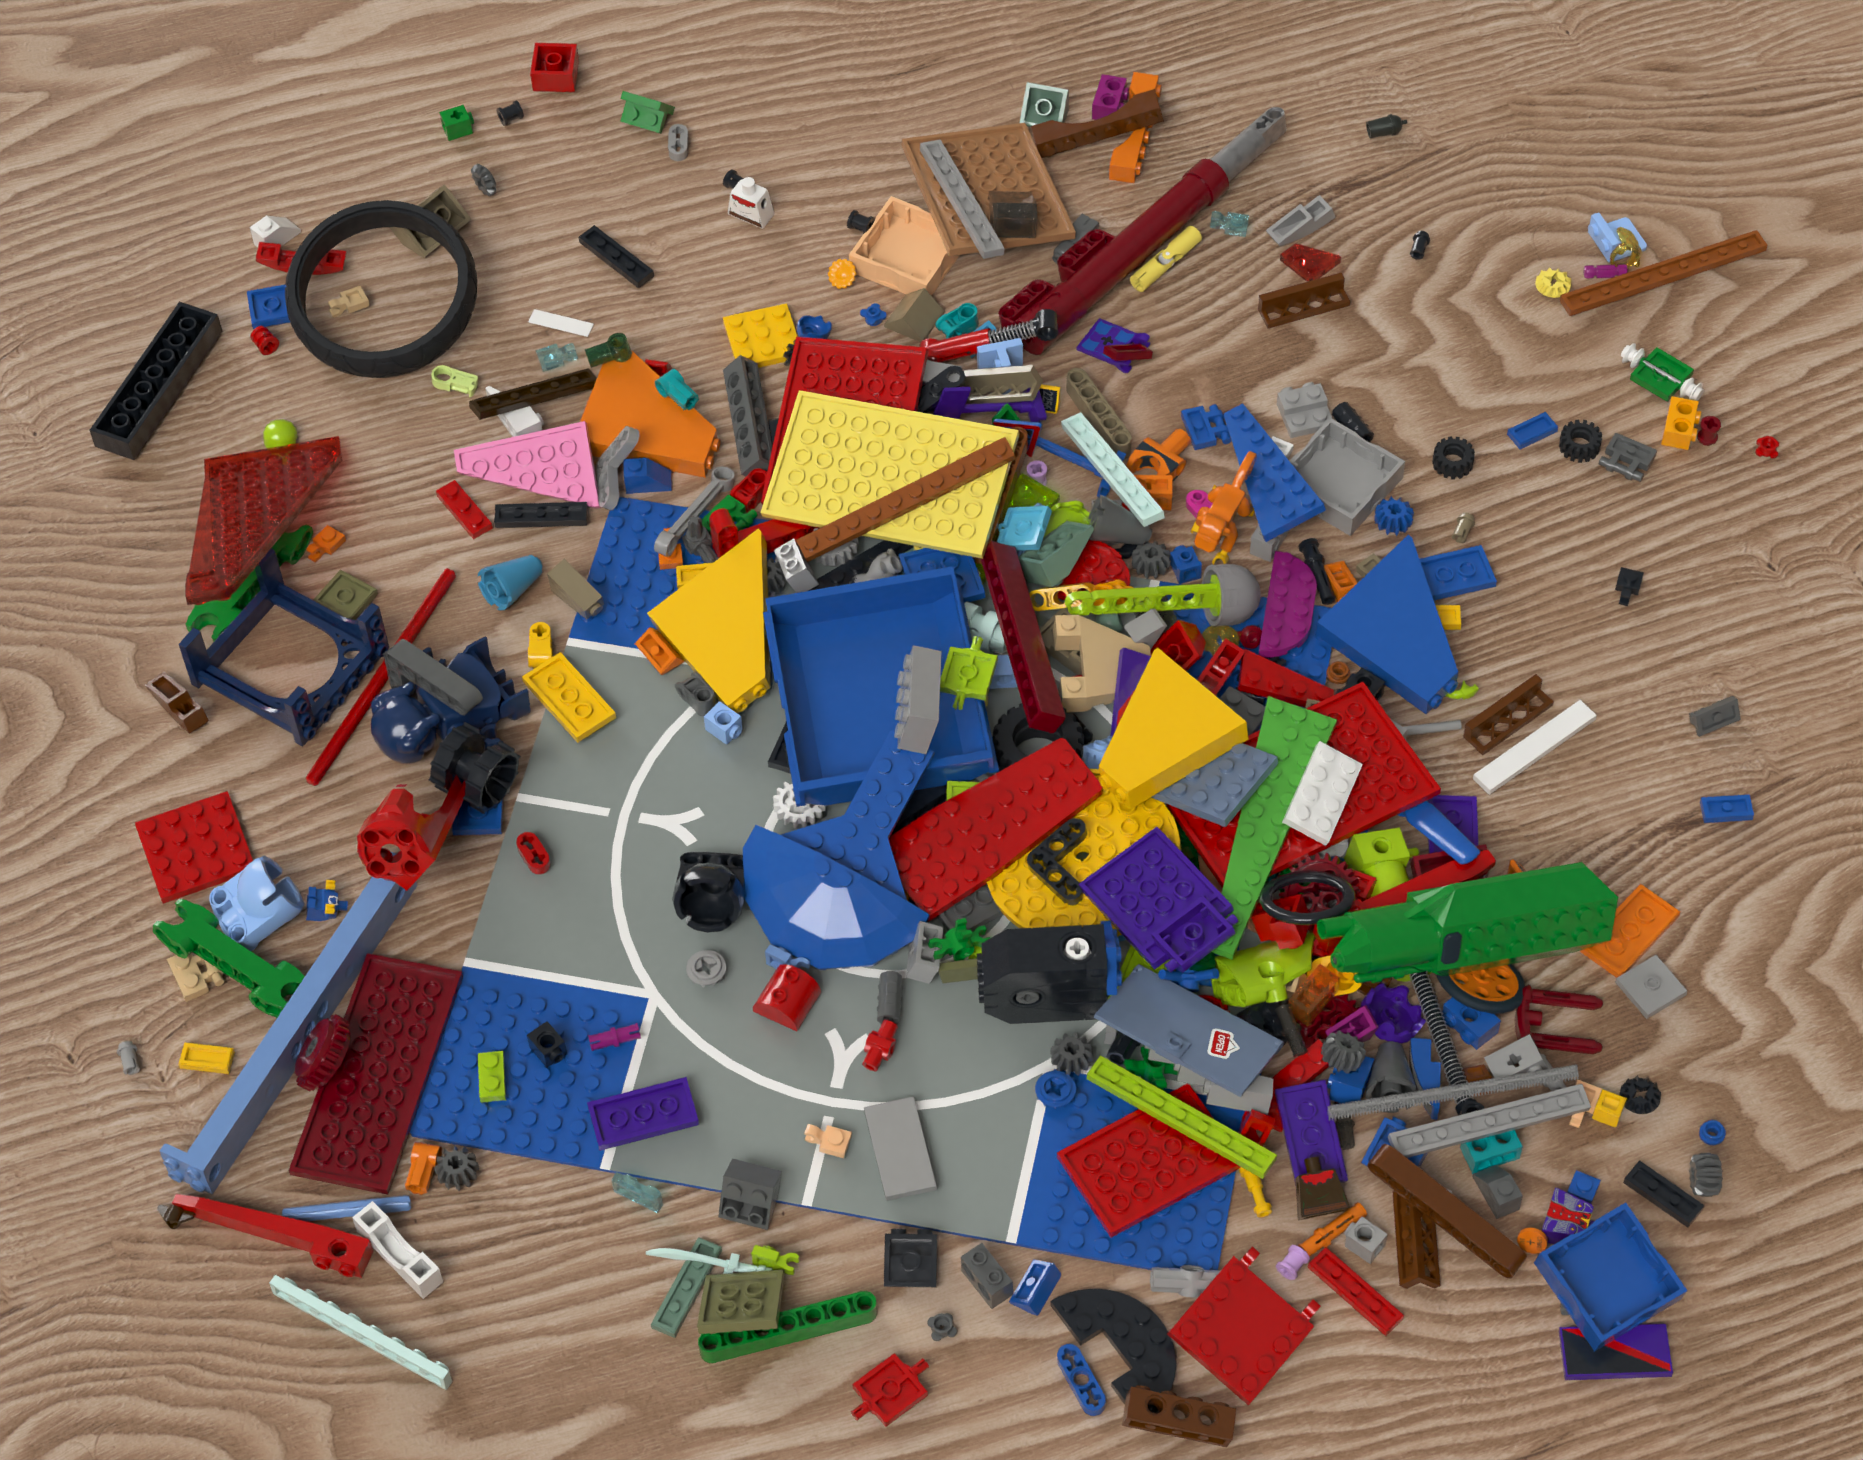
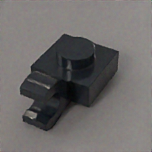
M1621 567L1615 590L1621 591L1620 605L1628 606L1631 594H1639L1644 572Z

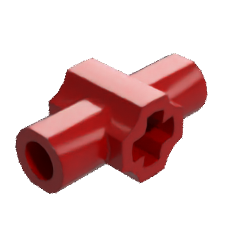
M883 1020L878 1032L873 1030L869 1033L864 1047V1052L867 1055L862 1063L865 1068L876 1072L883 1059L888 1061L891 1058L896 1045V1039L893 1037L898 1029L894 1022Z

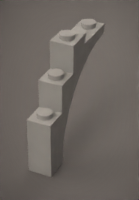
M1144 1045V1048L1149 1049L1148 1060L1174 1064L1173 1070L1178 1071L1177 1082L1203 1086V1093H1207L1206 1104L1249 1112L1253 1109L1268 1115L1273 1096L1272 1078L1259 1075L1245 1093L1239 1097L1180 1064L1177 1065L1155 1053L1156 1051Z

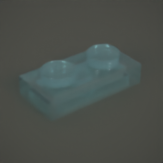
M616 1172L611 1180L615 1193L659 1213L663 1206L661 1193L657 1188L651 1185L645 1186L629 1174L624 1176Z

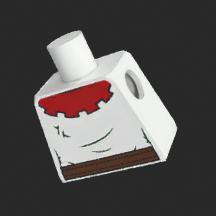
M751 177L740 180L730 193L728 214L763 229L774 216L768 190L756 185Z

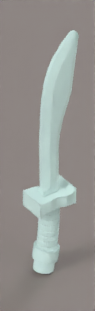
M658 1248L646 1251V1255L699 1261L724 1267L723 1274H730L734 1271L743 1273L772 1270V1268L764 1265L756 1266L738 1262L740 1255L731 1253L729 1260H722L671 1248Z

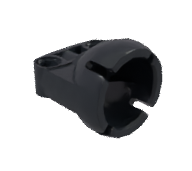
M687 852L682 854L672 897L677 916L681 920L687 917L686 924L697 931L710 933L720 932L728 928L741 915L745 900L743 855L714 852Z

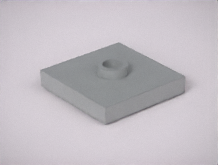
M1657 955L1617 977L1615 981L1646 1019L1687 995L1685 987Z

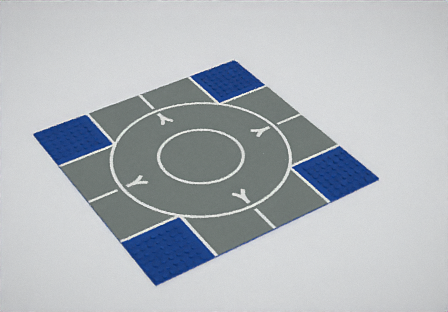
M619 497L616 507L613 510H609L587 578V582L603 597V608L600 613L589 617L587 620L578 612L576 613L563 653L566 659L615 711L616 719L577 743L548 709H545L461 970L463 979L410 1130L411 1136L715 1192L722 1191L723 1175L733 1158L782 1171L776 1203L914 1228L930 1229L942 1233L1152 1270V1267L1180 1269L1184 1265L1198 1266L1204 1270H1218L1236 1171L1110 1238L1057 1159V1152L1138 1110L1135 1106L1087 1080V1073L1100 1055L1109 1060L1106 1056L1111 1045L1104 1044L1107 1024L1099 1020H1085V1018L1079 1021L1021 1024L1004 1022L985 1013L984 1003H979L978 979L942 983L938 971L930 984L906 978L909 953L908 944L898 950L897 953L879 961L873 967L818 970L812 966L809 969L799 967V969L805 971L816 980L820 986L821 993L798 1031H794L753 1012V1005L776 969L766 964L765 950L771 943L746 900H744L742 913L734 923L732 922L728 928L720 932L707 933L694 930L686 924L687 917L681 920L677 916L672 897L682 854L687 852H714L743 855V847L755 825L779 835L803 828V826L798 824L796 828H793L792 822L784 825V818L778 820L777 813L774 812L773 796L777 795V788L784 789V782L791 785L792 778L790 773L768 767V760L786 723L785 709L781 706L778 683H775L771 657V688L767 690L765 695L751 702L743 712L737 713L741 716L743 730L736 739H732L726 745L705 730L704 717L698 715L676 691L675 684L677 682L682 683L691 677V673L694 672L691 667L684 661L666 674L661 675L635 645L636 641L649 627L658 630L647 613L678 590L676 568L660 570L659 554L654 551V545L663 529L671 528L688 507ZM704 510L699 517L702 519L710 511ZM755 518L750 527L769 520ZM681 536L677 544L681 543L683 565L703 564L704 561L700 556L689 554ZM866 536L858 537V552L853 554V558L883 540ZM775 551L767 554V561L772 557L774 563L779 562ZM815 559L809 561L816 579L838 567L824 566L820 562L817 563ZM975 563L985 590V598L971 601L970 603L981 606L982 615L985 616L990 610L996 611L982 564ZM1130 576V586L1134 588L1183 585ZM785 578V585L780 588L779 594L771 592L770 597L796 592ZM1025 579L1029 593L1039 588L1048 587L1029 583ZM1037 593L1035 601L1037 604L1043 605L1044 598L1041 594ZM1187 594L1183 600L1187 601L1192 599L1194 597V594ZM1165 595L1161 602L1169 601L1172 595ZM1260 597L1259 606L1253 615L1246 621L1236 625L1211 626L1206 619L1203 608L1157 611L1167 625L1160 637L1178 620L1195 624L1206 641L1202 656L1186 671L1197 680L1225 638L1243 650L1247 649L1259 655L1260 645L1252 649L1244 647L1237 640L1236 632L1242 631L1248 625H1255L1260 627L1261 630L1263 629L1267 598ZM1059 599L1060 602L1065 603V600ZM1314 605L1311 630L1307 640L1299 648L1296 646L1288 650L1287 654L1279 656V659L1286 660V668L1325 686L1332 646L1316 635L1317 622L1331 608ZM1060 609L1034 611L1039 629ZM1146 612L1121 613L1120 617L1123 625L1121 634L1130 637L1124 626ZM1089 613V615L1082 616L1095 622L1097 615ZM994 651L993 655H1008V652L1000 653ZM1047 653L1056 686L1059 689L1061 677L1077 675ZM1240 672L1227 680L1216 697L1220 699L1229 686L1234 689L1238 687L1237 675ZM1018 687L989 689L986 710L992 737L993 729L998 724V719L1003 714L1007 715V710L1014 706L1018 708L1019 704L1022 703ZM715 696V702L717 704L719 700ZM1262 697L1264 698L1263 706L1266 707L1268 698ZM1114 701L1107 705L1103 703L1094 706L1091 710L1085 712H1071L1086 726L1085 729H1089L1093 734V740L1088 744L1110 736ZM1032 738L1019 744L1017 749L1029 756L1052 743V741L1044 738ZM987 772L967 782H981L996 773L989 774ZM851 802L827 805L826 810L822 811V818L815 817V824L844 815ZM532 832L538 837L550 858L551 865L546 873L534 874L530 871L517 849L516 840L520 834ZM528 842L524 843V845H527L530 850L533 849L532 844H529ZM1080 852L1076 855V858L1083 861L1088 856V853ZM537 856L534 857L535 863L543 864V861L541 862ZM1279 890L1272 895V900L1280 899ZM909 898V902L915 905L913 901ZM1002 915L986 924L985 935H980V937L992 938L1006 929L1019 928L1009 921L1005 915ZM935 917L931 921L927 922L930 924L943 927L942 939H946L945 934L948 931L943 926L938 917ZM1246 928L1239 944V950L1255 947L1263 942L1260 941L1257 933ZM1127 940L1119 941V945L1127 946L1128 953L1131 944ZM711 950L719 953L724 958L726 973L722 981L719 980L714 986L711 984L705 985L703 988L700 984H694L688 977L686 966L690 957L695 953ZM949 954L940 959V963L954 961L953 955L949 956ZM703 963V971L710 975L711 968H708ZM886 971H895L902 975L903 986L901 990L900 1022L896 1024L898 1029L893 1037L896 1039V1045L891 1058L888 1061L883 1059L878 1070L875 1072L862 1065L867 1055L864 1052V1047L869 1033L873 1030L878 1032L881 1023L877 1021V996L879 995L880 974ZM1199 985V991L1192 992L1197 996L1209 995L1214 997L1213 989L1209 986ZM1228 1005V1011L1236 1015L1249 1006L1237 1007ZM546 1021L565 1041L567 1054L560 1062L552 1064L547 1068L530 1049L527 1034ZM635 1023L638 1024L639 1030L629 1034L640 1032L641 1039L620 1043L618 1047L612 1045L594 1051L591 1050L590 1044L600 1042V1040L590 1043L588 1035L607 1032L612 1027L618 1029ZM1076 1032L1078 1039L1085 1036L1087 1044H1091L1093 1047L1091 1052L1093 1054V1061L1089 1063L1087 1071L1081 1069L1079 1076L1075 1072H1071L1069 1075L1076 1085L1073 1101H1070L1066 1107L1061 1106L1056 1109L1051 1106L1044 1107L1043 1103L1037 1100L1035 1085L1039 1077L1044 1073L1057 1071V1065H1052L1051 1063L1052 1055L1050 1054L1056 1038L1063 1040L1065 1033L1069 1037H1073V1034ZM1142 1043L1134 1050L1130 1058L1131 1060L1143 1061L1144 1058L1140 1052V1048L1144 1047ZM549 1044V1045H546V1046H544V1047H545V1048H549V1047H551V1046H553V1045H552V1044ZM503 1051L506 1100L481 1103L479 1098L478 1053ZM1163 1075L1167 1082V1088H1163L1166 1093H1170L1187 1084L1177 1082V1075ZM687 1077L699 1125L599 1151L587 1102ZM1051 1084L1050 1094L1056 1093V1095L1060 1096V1089H1056ZM1190 1084L1213 1119L1238 1133L1245 1111L1206 1104L1207 1093H1203V1086ZM914 1097L937 1190L886 1201L864 1107ZM807 1125H815L824 1132L827 1125L852 1132L844 1159L819 1152L820 1144L805 1141Z

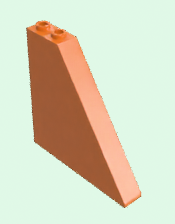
M613 337L580 422L585 421L587 423L592 456L601 457L626 426L639 430V440L625 459L648 458L672 472L706 478L708 470L713 468L714 453L718 452L721 441L717 437V429L696 409L683 410L669 396L663 397L656 389L654 383L660 376L618 337Z

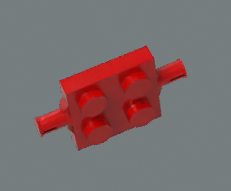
M895 1353L852 1384L853 1389L863 1402L851 1411L852 1416L858 1421L865 1414L871 1412L887 1427L928 1396V1391L918 1379V1375L929 1368L928 1363L922 1358L910 1367L903 1363Z

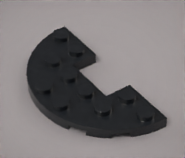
M1107 1289L1077 1290L1050 1301V1306L1080 1346L1103 1332L1131 1369L1111 1382V1387L1124 1404L1126 1395L1131 1387L1146 1386L1151 1391L1159 1393L1172 1390L1176 1372V1356L1172 1339L1167 1335L1168 1331L1159 1317L1142 1302L1129 1295ZM1147 1405L1150 1412L1154 1414L1159 1413L1156 1406Z

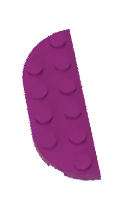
M1275 551L1259 648V655L1262 657L1282 656L1296 646L1299 648L1307 640L1311 630L1317 587L1316 579L1311 569L1303 561L1288 552Z

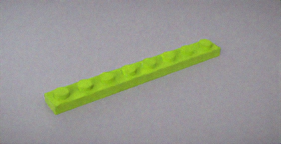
M1101 1055L1087 1073V1080L1262 1179L1276 1161L1277 1155Z

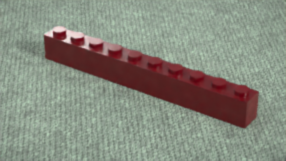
M991 541L985 550L981 562L1027 722L1030 728L1054 734L1064 722L1066 716L1015 547Z

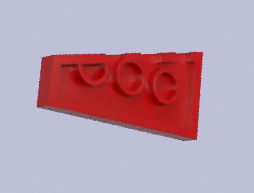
M1244 649L1245 653L1241 658L1239 691L1266 698L1270 696L1305 708L1307 699L1323 701L1333 696V689Z

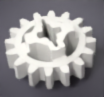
M784 782V789L777 788V795L773 796L774 812L777 813V819L781 820L784 818V825L792 822L793 828H796L798 824H802L804 828L807 826V822L815 824V817L821 819L822 811L826 810L824 805L806 804L805 806L796 807L793 784L789 785L787 782Z

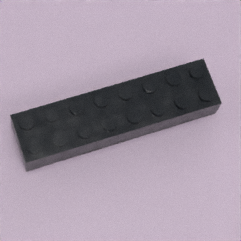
M179 301L89 431L95 447L135 460L223 332L218 314Z

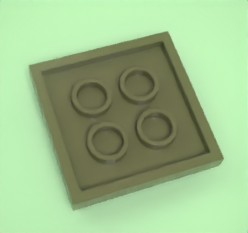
M770 1270L706 1275L697 1323L698 1333L715 1334L719 1332H742L778 1328L785 1280L784 1271Z

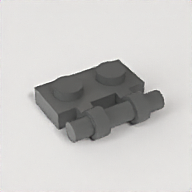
M1615 433L1605 450V454L1611 456V458L1608 459L1602 456L1598 464L1606 467V470L1613 473L1615 471L1625 475V478L1632 481L1634 479L1641 482L1644 473L1637 471V469L1640 468L1647 471L1656 457L1657 450ZM1619 460H1621V461H1623V462H1625V463L1630 464V466L1627 467V466L1622 465V464H1620V463H1618V462H1619Z

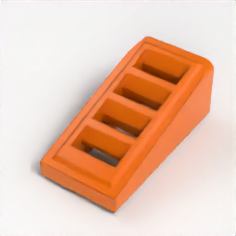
M1344 561L1324 565L1332 590L1336 596V602H1339L1357 584Z

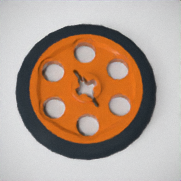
M1512 964L1447 976L1437 975L1441 986L1450 996L1465 1006L1491 1014L1511 1012L1521 1006L1525 981ZM1497 975H1501L1506 979H1501ZM1455 979H1459L1465 984L1459 983ZM1497 991H1502V992H1504L1506 995H1502V994L1498 993ZM1476 993L1483 994L1486 998L1481 997V996L1477 995Z

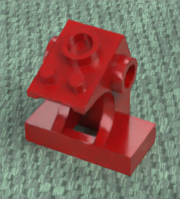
M1271 1100L1268 1115L1253 1109L1250 1112L1245 1111L1238 1133L1263 1147L1272 1129L1278 1132L1283 1130L1277 1103ZM1256 1130L1262 1132L1260 1138L1258 1137Z

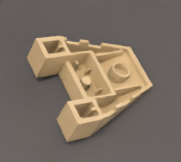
M1055 615L1053 627L1055 651L1080 650L1082 677L1060 678L1058 692L1062 706L1067 709V712H1085L1091 710L1094 706L1112 703L1115 697L1119 651L1124 647L1151 656L1150 646L1144 643H1135L1132 638L1080 615Z

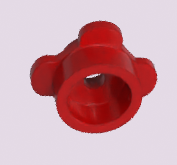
M1764 436L1757 439L1756 444L1758 448L1755 451L1757 456L1770 458L1778 456L1777 447H1779V442L1774 437Z

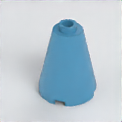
M528 555L484 567L478 572V576L481 575V581L478 582V586L483 597L491 606L496 604L499 607L497 608L499 611L509 608L541 576L542 562L539 558Z

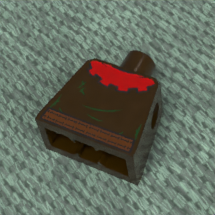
M1319 1156L1304 1159L1307 1174L1299 1175L1296 1178L1298 1221L1347 1211L1350 1205L1335 1169L1322 1171Z

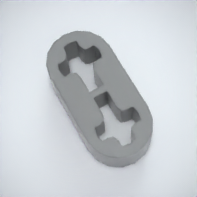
M675 124L669 128L668 151L669 157L674 161H682L688 156V130L682 124ZM677 147H680L679 152H676Z

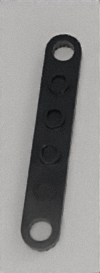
M950 366L921 387L917 412L928 413L935 408L944 388L963 387L966 381L963 369L959 366ZM957 373L960 375V379L956 382H950L948 380L950 374Z

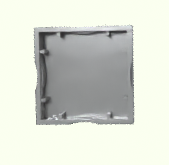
M1329 418L1311 437L1306 447L1295 454L1290 460L1291 464L1325 505L1326 510L1316 516L1349 536L1357 530L1375 510L1377 505L1380 504L1382 499H1385L1403 479L1405 467L1404 460L1382 447L1364 440L1356 432L1332 418Z

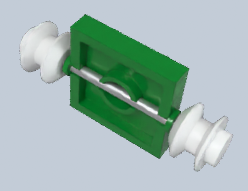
M1635 343L1630 346L1627 345L1621 353V357H1623L1622 363L1630 361L1631 368L1637 367L1631 373V381L1667 402L1679 389L1681 398L1686 395L1689 396V400L1698 401L1704 392V389H1702L1703 383L1694 384V378H1690L1693 375L1694 369L1657 347L1647 358L1644 357L1645 351L1643 348L1636 350Z

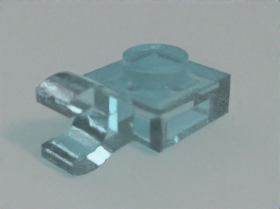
M1213 211L1210 228L1225 229L1224 234L1246 237L1249 215L1228 212L1227 217H1225L1221 212Z
M573 343L561 348L554 344L535 350L543 372L563 366V360L575 361L578 359Z

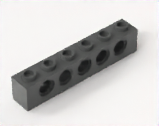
M740 355L723 369L740 471L741 475L746 477L753 469L761 468L766 472L768 471L772 442L758 365L756 362Z

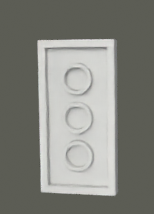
M1319 741L1282 823L1326 846L1331 839L1363 764Z

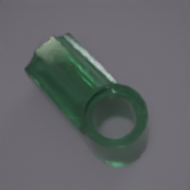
M614 333L608 338L607 342L585 349L591 368L612 360L625 362L632 356L631 347L623 333Z

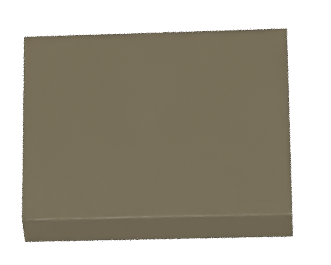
M923 288L906 294L885 322L884 327L922 342L931 333L937 320L944 315V310L928 291Z

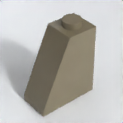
M565 559L547 573L551 591L586 620L600 613L604 605L603 597Z

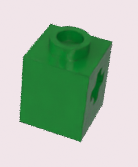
M464 105L439 112L442 128L448 141L473 134L471 125L474 124V119L471 112L467 113Z

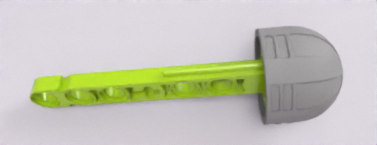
M1218 564L1207 566L1203 574L1202 584L1095 590L1091 593L1089 591H1076L1070 593L1065 598V605L1071 615L1080 616L1089 615V613L1098 615L1147 612L1151 609L1169 611L1203 608L1206 619L1211 626L1240 624L1249 619L1259 606L1261 592L1258 581L1248 569L1236 564ZM1187 594H1194V597L1192 599L1187 601L1183 600ZM1165 595H1172L1169 601L1161 602ZM1123 597L1127 598V601L1125 603L1120 605L1116 604L1118 599ZM1105 599L1103 604L1099 606L1093 605L1096 600ZM1082 600L1078 607H1071L1074 601Z

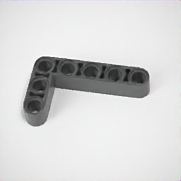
M401 639L384 653L391 689L403 686L411 681L414 685H418L461 715H466L483 700L482 694L474 685L405 639ZM415 687L413 691L410 693L409 697L415 693Z

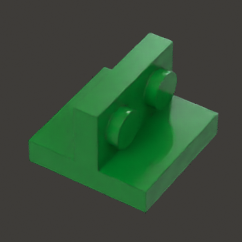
M622 91L620 99L625 100L626 103L620 122L662 134L667 114L673 115L675 107Z

